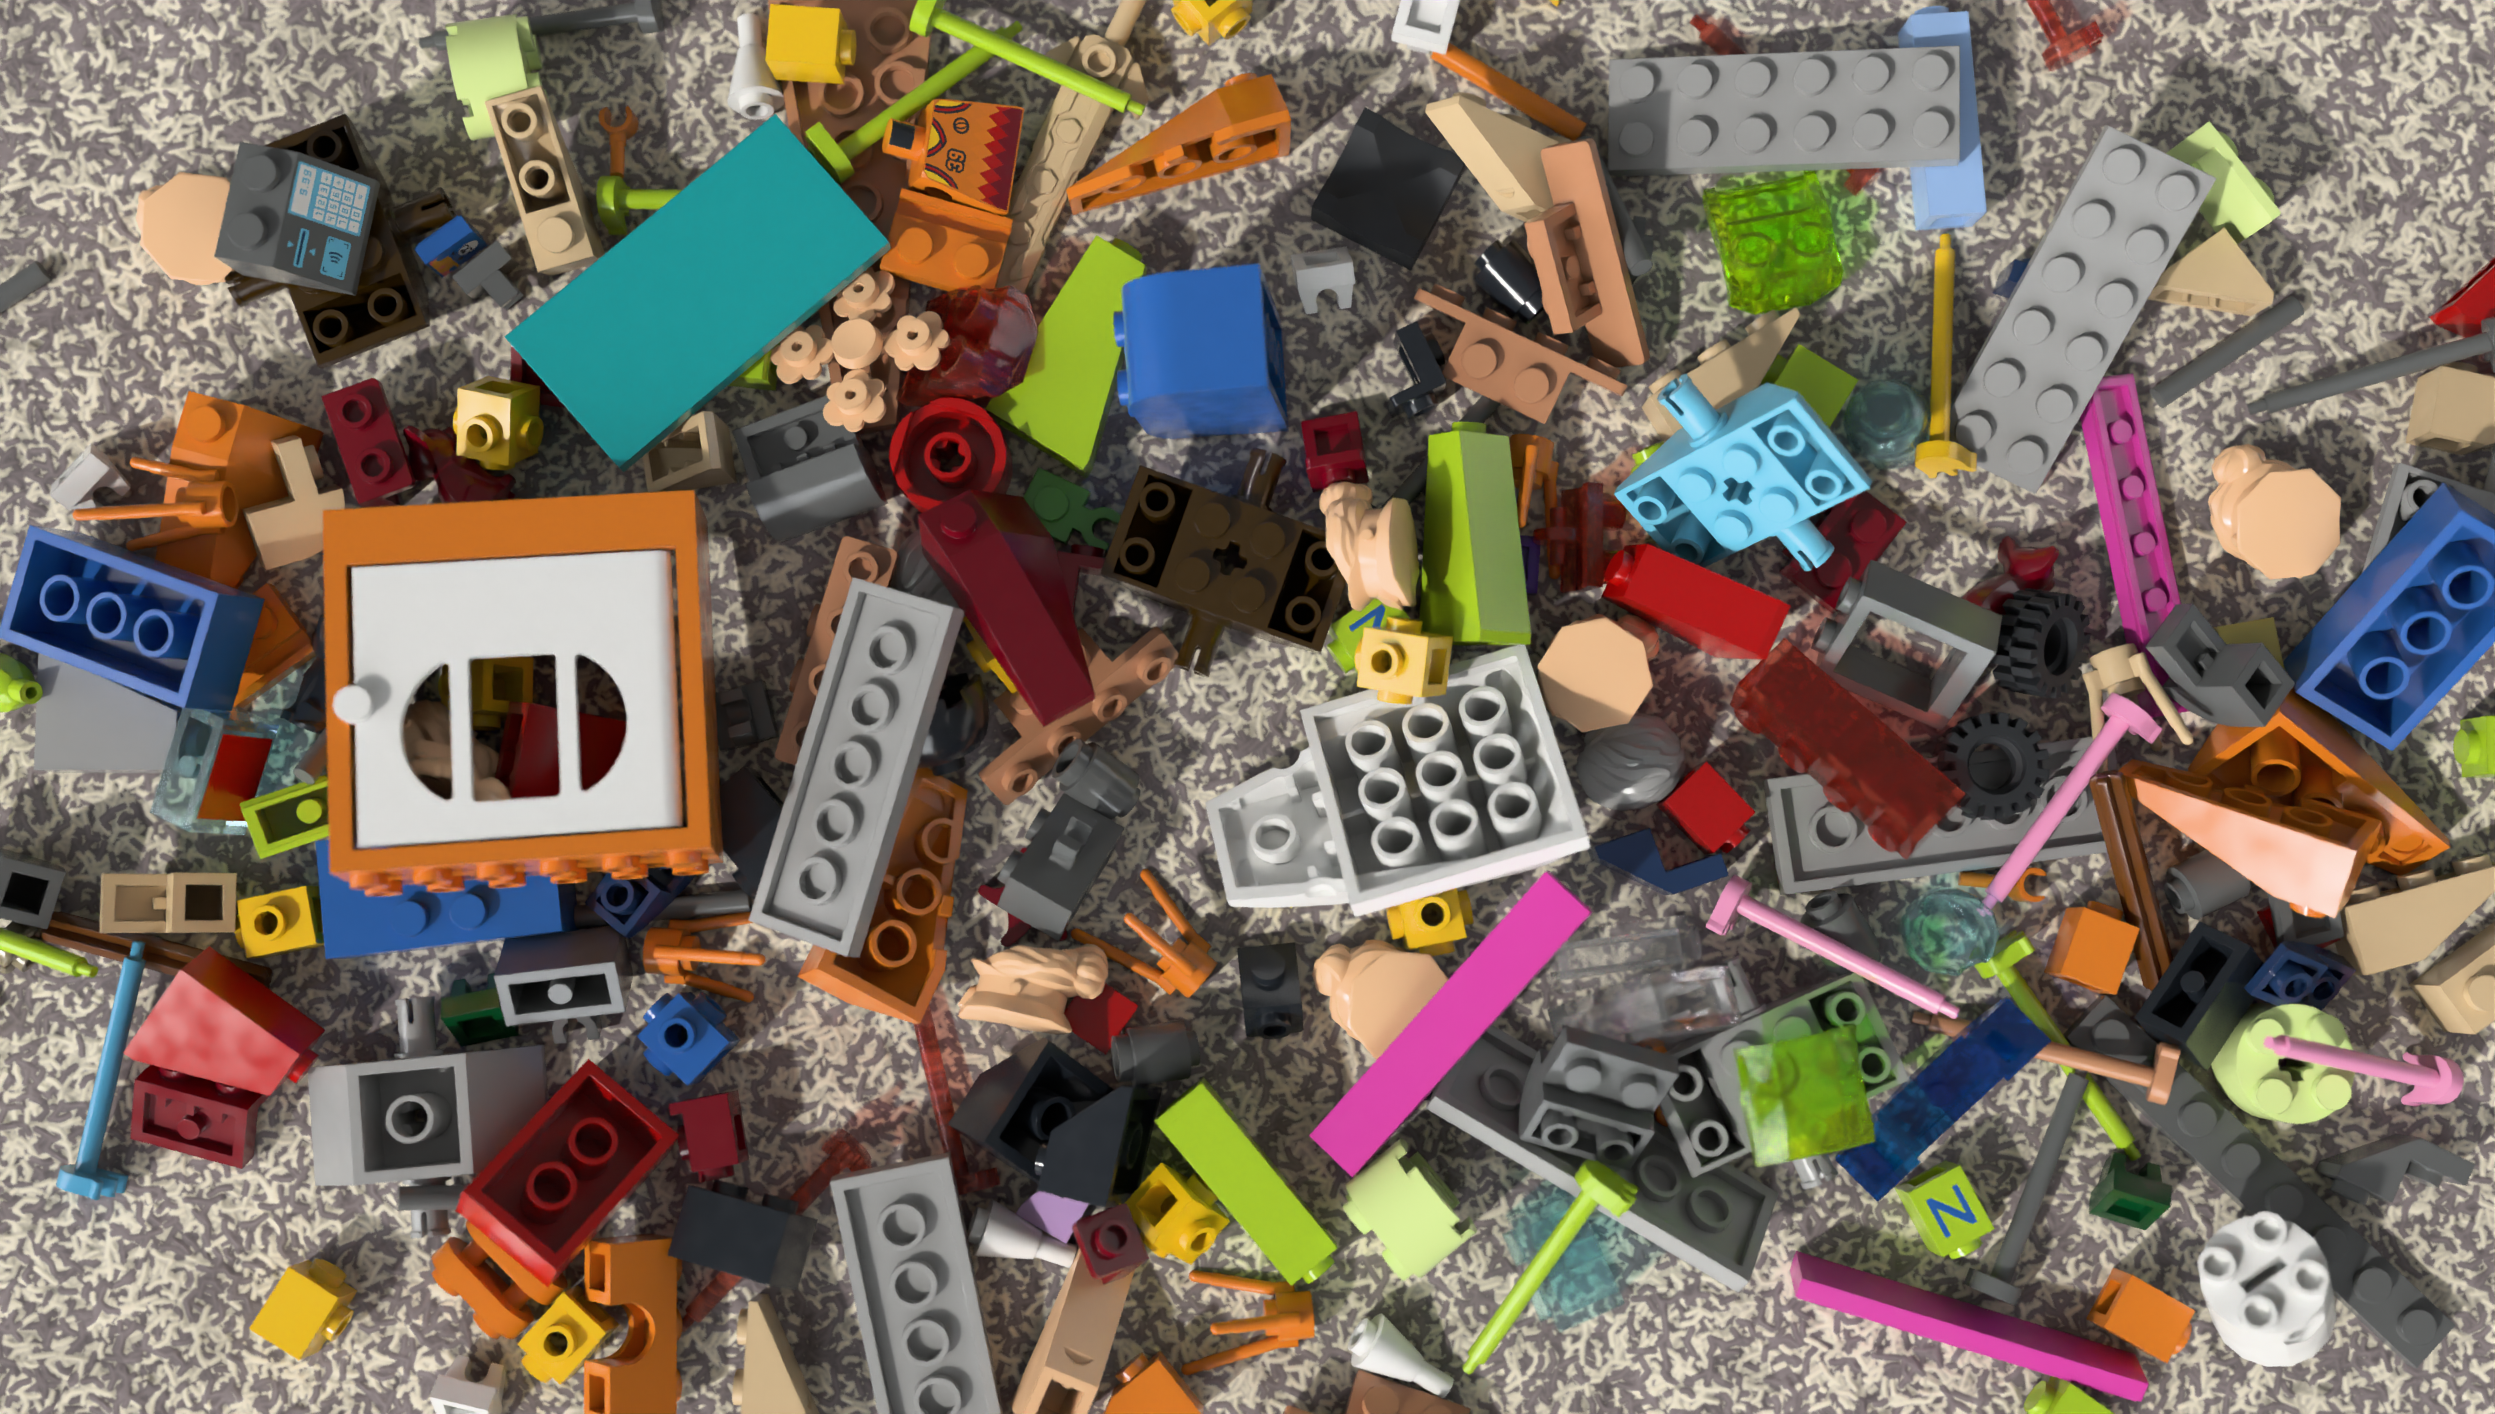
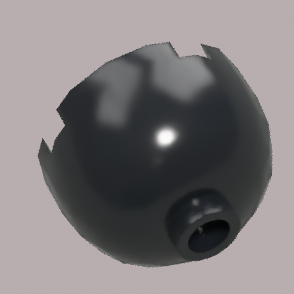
M967 673L945 676L917 769L931 767L932 773L935 776L957 771L966 765L964 756L980 746L987 734L990 716L987 694L980 674L976 673L970 680Z

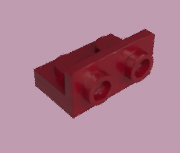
M370 378L321 396L358 504L365 508L401 506L397 493L413 488L416 481L382 383L375 378Z
M1866 490L1821 511L1823 516L1816 523L1815 527L1834 546L1833 553L1822 565L1817 568L1813 565L1811 571H1804L1799 565L1798 560L1786 547L1781 551L1789 559L1779 572L1832 614L1838 612L1836 604L1847 580L1850 577L1859 580L1871 560L1877 562L1907 523Z
M149 1065L134 1079L130 1139L243 1169L254 1157L258 1108L269 1096Z

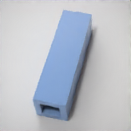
M1946 6L1925 7L1911 14L1898 32L1899 48L1960 46V160L1958 166L1910 167L1915 230L1972 227L1987 212L1969 13L1968 11L1949 12V8Z

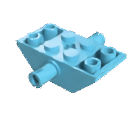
M1682 374L1678 380L1675 378L1668 383L1659 393L1657 400L1669 410L1683 428L1674 433L1616 488L1614 495L1662 550L1704 568L1769 536H1777L1798 560L1799 565L1804 571H1811L1813 565L1816 568L1822 565L1833 553L1834 546L1825 539L1808 518L1869 489L1872 480L1797 391L1770 383L1763 384L1717 410L1692 383V379L1688 374Z

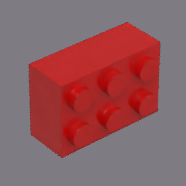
M588 1059L462 1191L456 1211L549 1288L667 1157L679 1134Z

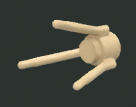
M2130 643L2107 649L2089 659L2093 671L2083 674L2082 677L2089 693L2092 740L2096 738L2105 725L2104 712L2101 710L2103 705L2102 692H2108V695L2116 693L2124 698H2129L2131 702L2139 706L2137 694L2145 691V685L2180 740L2185 745L2193 743L2194 738L2153 674L2145 652L2138 653L2136 645ZM2159 736L2153 744L2149 743L2154 751L2162 749V742ZM2108 757L2096 774L2108 771Z

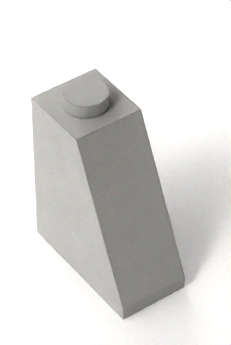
M38 653L37 683L41 685L43 694L36 703L34 770L54 773H197V760H201L206 751V734L204 728L199 725L198 715L172 703Z

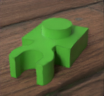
M1038 467L1024 499L1053 539L1067 545L1073 531L1082 534L1087 545L1105 549V553H1108L1110 545L1103 540L1097 539L1093 534L1095 525L1101 521H1109L1118 526L1121 518L1120 514L1107 507H1099L1093 510L1086 508L1085 506L1091 496L1089 490Z

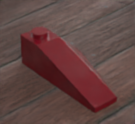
M969 489L919 514L918 521L924 557L961 610L965 611L964 614L1042 726L1045 727L1095 700L1093 684L1053 537L1022 496Z

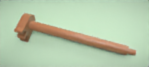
M1914 1011L1912 1018L1914 1023L1929 1026L1928 1031L2145 1086L2147 1087L2146 1101L2166 1105L2181 1051L2177 1045L2160 1041L2156 1045L2151 1067L1959 1017L1954 1019L1939 1012L1937 1015L1934 1013L1929 1015Z

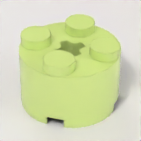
M517 14L448 23L445 26L449 36H446V46L457 100H462L463 105H468L470 116L463 117V121L471 140L495 137L484 101L542 86L539 72L532 73V70L543 69L537 38L535 34H532L528 16L518 17Z
M2269 1002L2251 1004L2211 1064L2219 1089L2241 1110L2254 1117L2292 1124L2318 1121L2335 1110L2342 1109L2351 1098V1087L2355 1077V1072L2280 1056L2273 1049L2265 1047L2264 1040L2266 1037L2276 1038L2278 1035H2287L2353 1050L2344 1025L2338 1018L2317 1008L2302 1004H2285L2280 1006ZM2286 1058V1066L2279 1069V1059Z
M1400 1138L1345 1184L1348 1192L1345 1197L1348 1202L1343 1205V1209L1363 1234L1366 1235L1370 1230L1375 1232L1386 1247L1381 1253L1384 1260L1401 1280L1405 1281L1413 1274L1419 1278L1425 1276L1477 1233V1229L1470 1216L1463 1222H1459L1460 1219L1452 1211L1460 1204L1457 1197L1418 1151L1409 1159L1405 1156L1407 1154L1408 1142Z

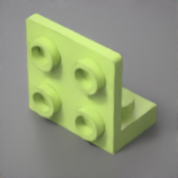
M2210 121L2166 153L2217 178L2199 208V212L2216 233L2225 227L2234 241L2239 244L2281 215L2280 210L2274 203V195L2268 185L2261 179L2252 176L2238 158V150L2234 142L2225 133L2217 131Z

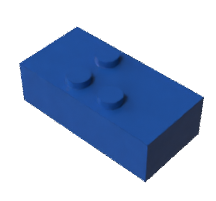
M2443 482L2283 661L2288 675L2295 683L2293 686L2295 692L2393 751L2495 643V514Z
M29 525L1 621L0 638L182 708L232 711L265 599L81 532Z
M566 834V835H551V836H537V837H522V838H507V839L480 840V842H482V841H496V840L540 838V837L570 836V834ZM329 839L315 841L325 959H349L579 930L574 922V907L577 905L575 883L554 884L550 883V877L526 876V886L491 888L489 887V881L468 880L465 881V890L428 892L427 885L410 884L403 885V894L370 897L365 896V890L350 889V883L330 874ZM389 846V847H375V848H371V849L392 848V847H390V846Z

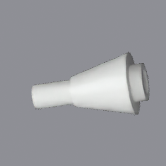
M748 13L737 18L740 48L737 51L728 105L732 110L740 113L745 118L759 120L770 117L774 111L783 106L785 101L779 82L775 79L765 61L766 50L762 45L760 18L755 14Z
M994 1199L990 1200L986 1209L976 1207L967 1231L968 1242L974 1243L973 1256L1033 1259L1036 1257L1070 1268L1077 1250V1245L1068 1242L1064 1243L1059 1239L1042 1234L1040 1229Z
M1383 1314L1376 1315L1371 1321L1364 1318L1354 1329L1348 1343V1349L1353 1352L1351 1357L1352 1366L1406 1382L1413 1381L1440 1398L1446 1397L1451 1390L1454 1381L1453 1377L1426 1362L1421 1353Z

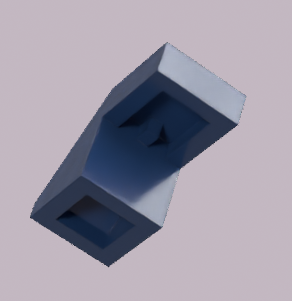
M1650 828L1588 849L1591 860L1663 895H1674L1729 876L1721 853L1665 871Z

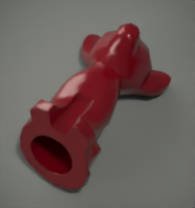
M407 425L404 428L403 433L409 445V463L415 480L423 481L428 477H434L442 504L514 500L515 494L510 490L516 484L515 477L509 473L504 476H493L481 467L475 459L458 456L456 452L457 435L453 428L447 427L442 431L435 428L421 431L411 425Z
M2009 536L2004 537L1998 548V560L2003 565L2004 573L1974 586L1962 599L1994 613L2005 615L2006 612L2002 605L2007 598L2014 599V592L2025 590V588L2051 591L2055 585L2052 579L2054 577V563L2058 558L2059 550L2055 546H2047L2041 549L2019 547L2015 540Z

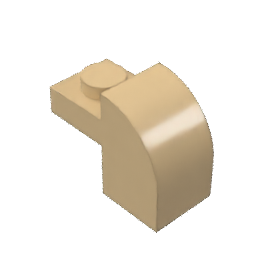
M296 435L271 441L289 497L242 509L260 565L265 570L298 562L322 551V510L345 509L344 493L340 486L333 484L317 489L315 480L324 478L317 452L313 445L303 447L301 438Z
M237 873L101 874L99 933L235 932Z

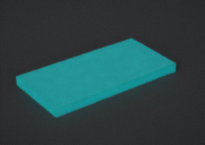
M774 114L509 332L505 338L624 473L891 249V246L884 235L780 118Z

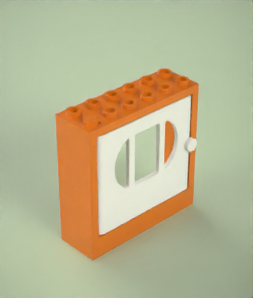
M695 490L322 510L330 874L350 883V889L365 890V896L386 897L403 894V885L410 884L427 885L428 892H456L465 890V881L468 880L489 881V887L514 888L526 886V876L550 877V883L572 884L588 881L587 872H611L612 879L629 880L648 877V868L667 867L672 868L673 875H699L709 873V864L724 863L708 520ZM674 550H676L688 828H673L683 827L671 556H674ZM555 655L560 794L555 797L475 801L471 662L474 659ZM582 655L596 662L614 679L624 699L627 714L625 742L616 763L598 784L586 792L582 791L577 686V659ZM444 664H449L453 797L448 801L429 791L415 775L407 759L403 740L405 715L413 695L422 682ZM654 828H657V829H658V830H643V831H629V832H614V833H599V834H585V835H570V836H555V837H540V838H526V839H511V840H496V841H482V842H467V843H452V844H437V845H423V846H408V847H393V848L371 849V848H375V847H389V846H404V845H419V844H434V843H448V842L478 841V840H492V839L537 837V836H551V835L596 833V832L640 830V829H654Z

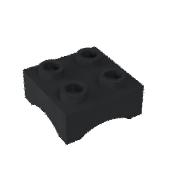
M1364 108L1339 160L1312 205L1311 220L1411 271L1459 182L1465 168V163L1456 153L1422 141L1398 128L1383 116Z

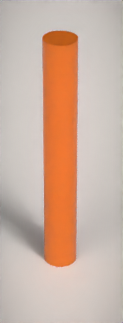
M1450 42L1446 55L1433 52L1431 55V59L1571 141L1578 139L1587 126V123Z

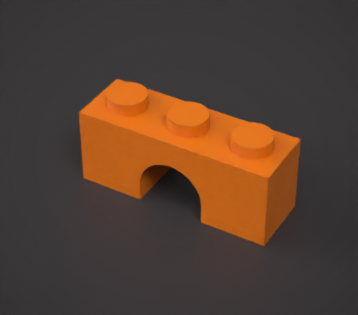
M638 1234L595 1238L585 1247L584 1300L610 1306L621 1305L628 1317V1333L622 1346L612 1355L605 1358L584 1360V1414H677V1401H679L682 1394V1378L677 1369V1341L682 1334V1318L677 1308V1281L682 1274V1260L668 1256L673 1237L657 1234Z

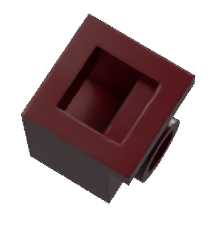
M738 1090L669 1104L670 1116L682 1114L684 1125H679L677 1128V1133L679 1134L677 1139L681 1158L684 1161L690 1160L692 1173L698 1172L699 1181L707 1182L735 1176L734 1165L749 1160Z

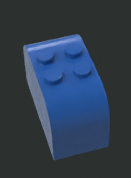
M1260 264L1157 273L1134 279L1123 285L1121 289L1123 311H1114L1117 347H1124L1126 357V369H1121L1117 372L1118 394L1121 406L1127 405L1129 416L1135 417L1147 434L1158 438L1177 439L1289 431L1281 318Z

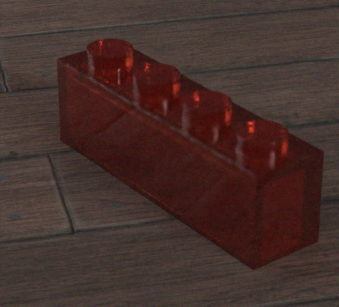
M1786 638L1770 651L1766 660L1762 659L1736 686L1730 706L1734 708L1735 716L1739 722L1754 734L1762 733L1778 747L1779 755L1789 767L1799 773H1808L1823 787L1824 795L1836 808L1846 813L1851 811L1868 826L1870 836L1880 847L1889 852H1898L1905 860L1951 816L1966 794Z

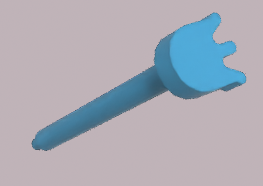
M133 940L130 955L124 957L76 1163L60 1166L56 1186L59 1189L89 1197L93 1200H99L100 1195L115 1197L116 1193H125L128 1175L99 1169L97 1166L146 960L142 959L145 942Z

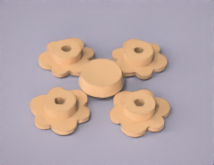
M871 266L835 295L838 299L834 303V311L840 317L848 316L850 320L842 323L835 330L832 340L825 338L823 329L818 325H811L805 330L798 326L779 342L780 345L772 349L770 356L771 361L777 366L776 372L778 377L786 384L796 383L802 377L807 380L818 378L822 372L821 365L829 363L834 356L841 366L855 369L848 372L841 383L836 382L828 387L826 394L830 401L823 409V416L830 425H844L849 432L861 430L865 422L874 423L879 421L886 413V403L882 399L886 392L884 383L880 379H871L866 371L860 369L873 363L880 355L883 347L889 356L895 358V364L900 370L907 371L916 366L918 369L925 371L933 369L938 365L941 359L940 350L945 349L950 343V336L942 329V319L937 313L932 311L924 312L917 318L911 315L903 316L897 323L898 330L890 332L883 342L881 332L871 322L875 319L876 313H885L891 308L892 300L889 295L895 288V280L889 272H875Z

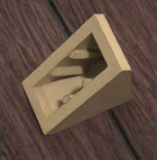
M2224 227L2164 270L2147 300L2253 316L2273 304L2274 291Z
M702 411L689 417L643 456L647 492L684 491L737 483L729 427L713 411Z

